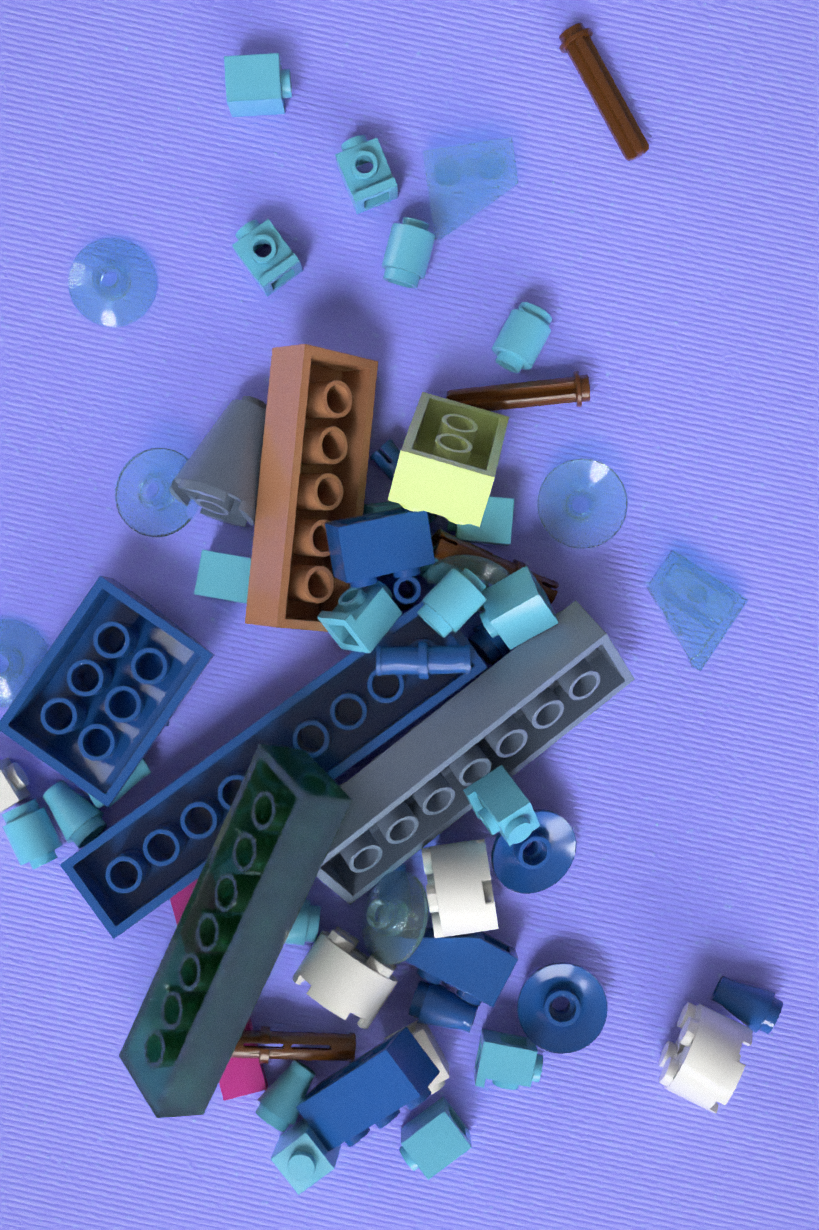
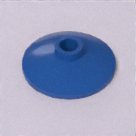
M535 809L534 812L540 826L520 843L509 846L500 832L497 835L492 847L491 864L495 876L507 889L521 894L541 892L556 884L569 870L576 853V837L571 825L556 812ZM532 842V844L528 848L524 849L529 843Z
M552 963L539 968L528 977L518 996L517 1014L524 1033L535 1045L552 1053L567 1054L586 1048L599 1036L607 1019V999L601 984L588 970L572 963ZM557 997H565L569 1000L568 1006L564 1010H556L552 1007L553 1001Z

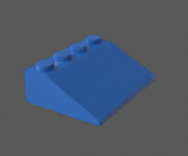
M99 576L1 718L0 732L109 807L215 654L114 578Z

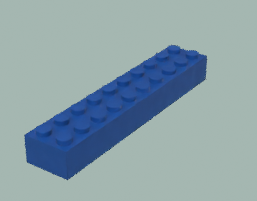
M421 601L397 619L376 647H418L419 642H428L429 646H466L470 642L460 629L456 633L451 630L445 638L440 636L418 615L417 612L424 605ZM471 645V674H429V679H419V674L377 676L376 647L371 653L351 652L59 865L111 937L115 939L488 667Z

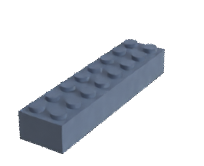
M576 600L564 610L555 614L559 622L558 624L518 645L492 667L484 670L477 679L457 695L446 700L438 710L420 724L412 727L404 737L385 752L373 758L366 767L347 782L340 784L332 794L313 809L305 812L294 824L285 830L305 866L312 874L351 905L472 809L463 791L465 788L500 765L504 767L510 777H513L635 680L607 633Z

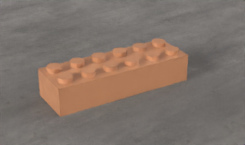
M308 344L272 348L245 624L328 632L317 616L321 611L332 612L339 604L340 596L351 588L350 583L341 581L333 575L325 523L363 515L378 361Z

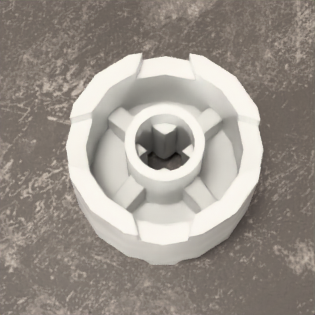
M485 839L422 848L425 875H427L428 883L426 885L427 899L435 938L499 929Z
M338 926L335 930L332 929L331 932L322 930L292 976V979L299 985L304 981L308 982L311 987L306 994L324 1008L344 1020L347 1019L351 1012L360 1017L357 1025L362 1029H368L398 982L396 977L392 975L397 966L375 951L369 957L355 948L359 940Z
M687 1002L677 1022V1027L682 1030L676 1043L668 1040L661 1052L658 1066L663 1069L659 1077V1083L663 1084L664 1089L716 1114L719 1107L717 1102L726 1105L739 1083L746 1066L740 1062L742 1043L747 1046L752 1045L753 1031L749 1027L700 1003L696 1006Z

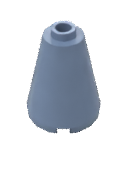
M243 396L242 400H232L172 481L169 488L171 495L185 506H188L190 499L194 500L202 507L201 514L220 522L245 527L248 521L251 526L255 525L267 405L263 401L251 396Z

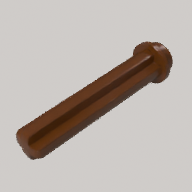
M577 23L566 29L559 36L562 43L559 49L561 53H567L625 160H636L649 150V144L593 44L591 28H585L583 23Z
M573 371V377L453 389L447 391L446 399L488 411L573 402L576 403V407H582V402L590 401V384L588 374L579 375V371Z

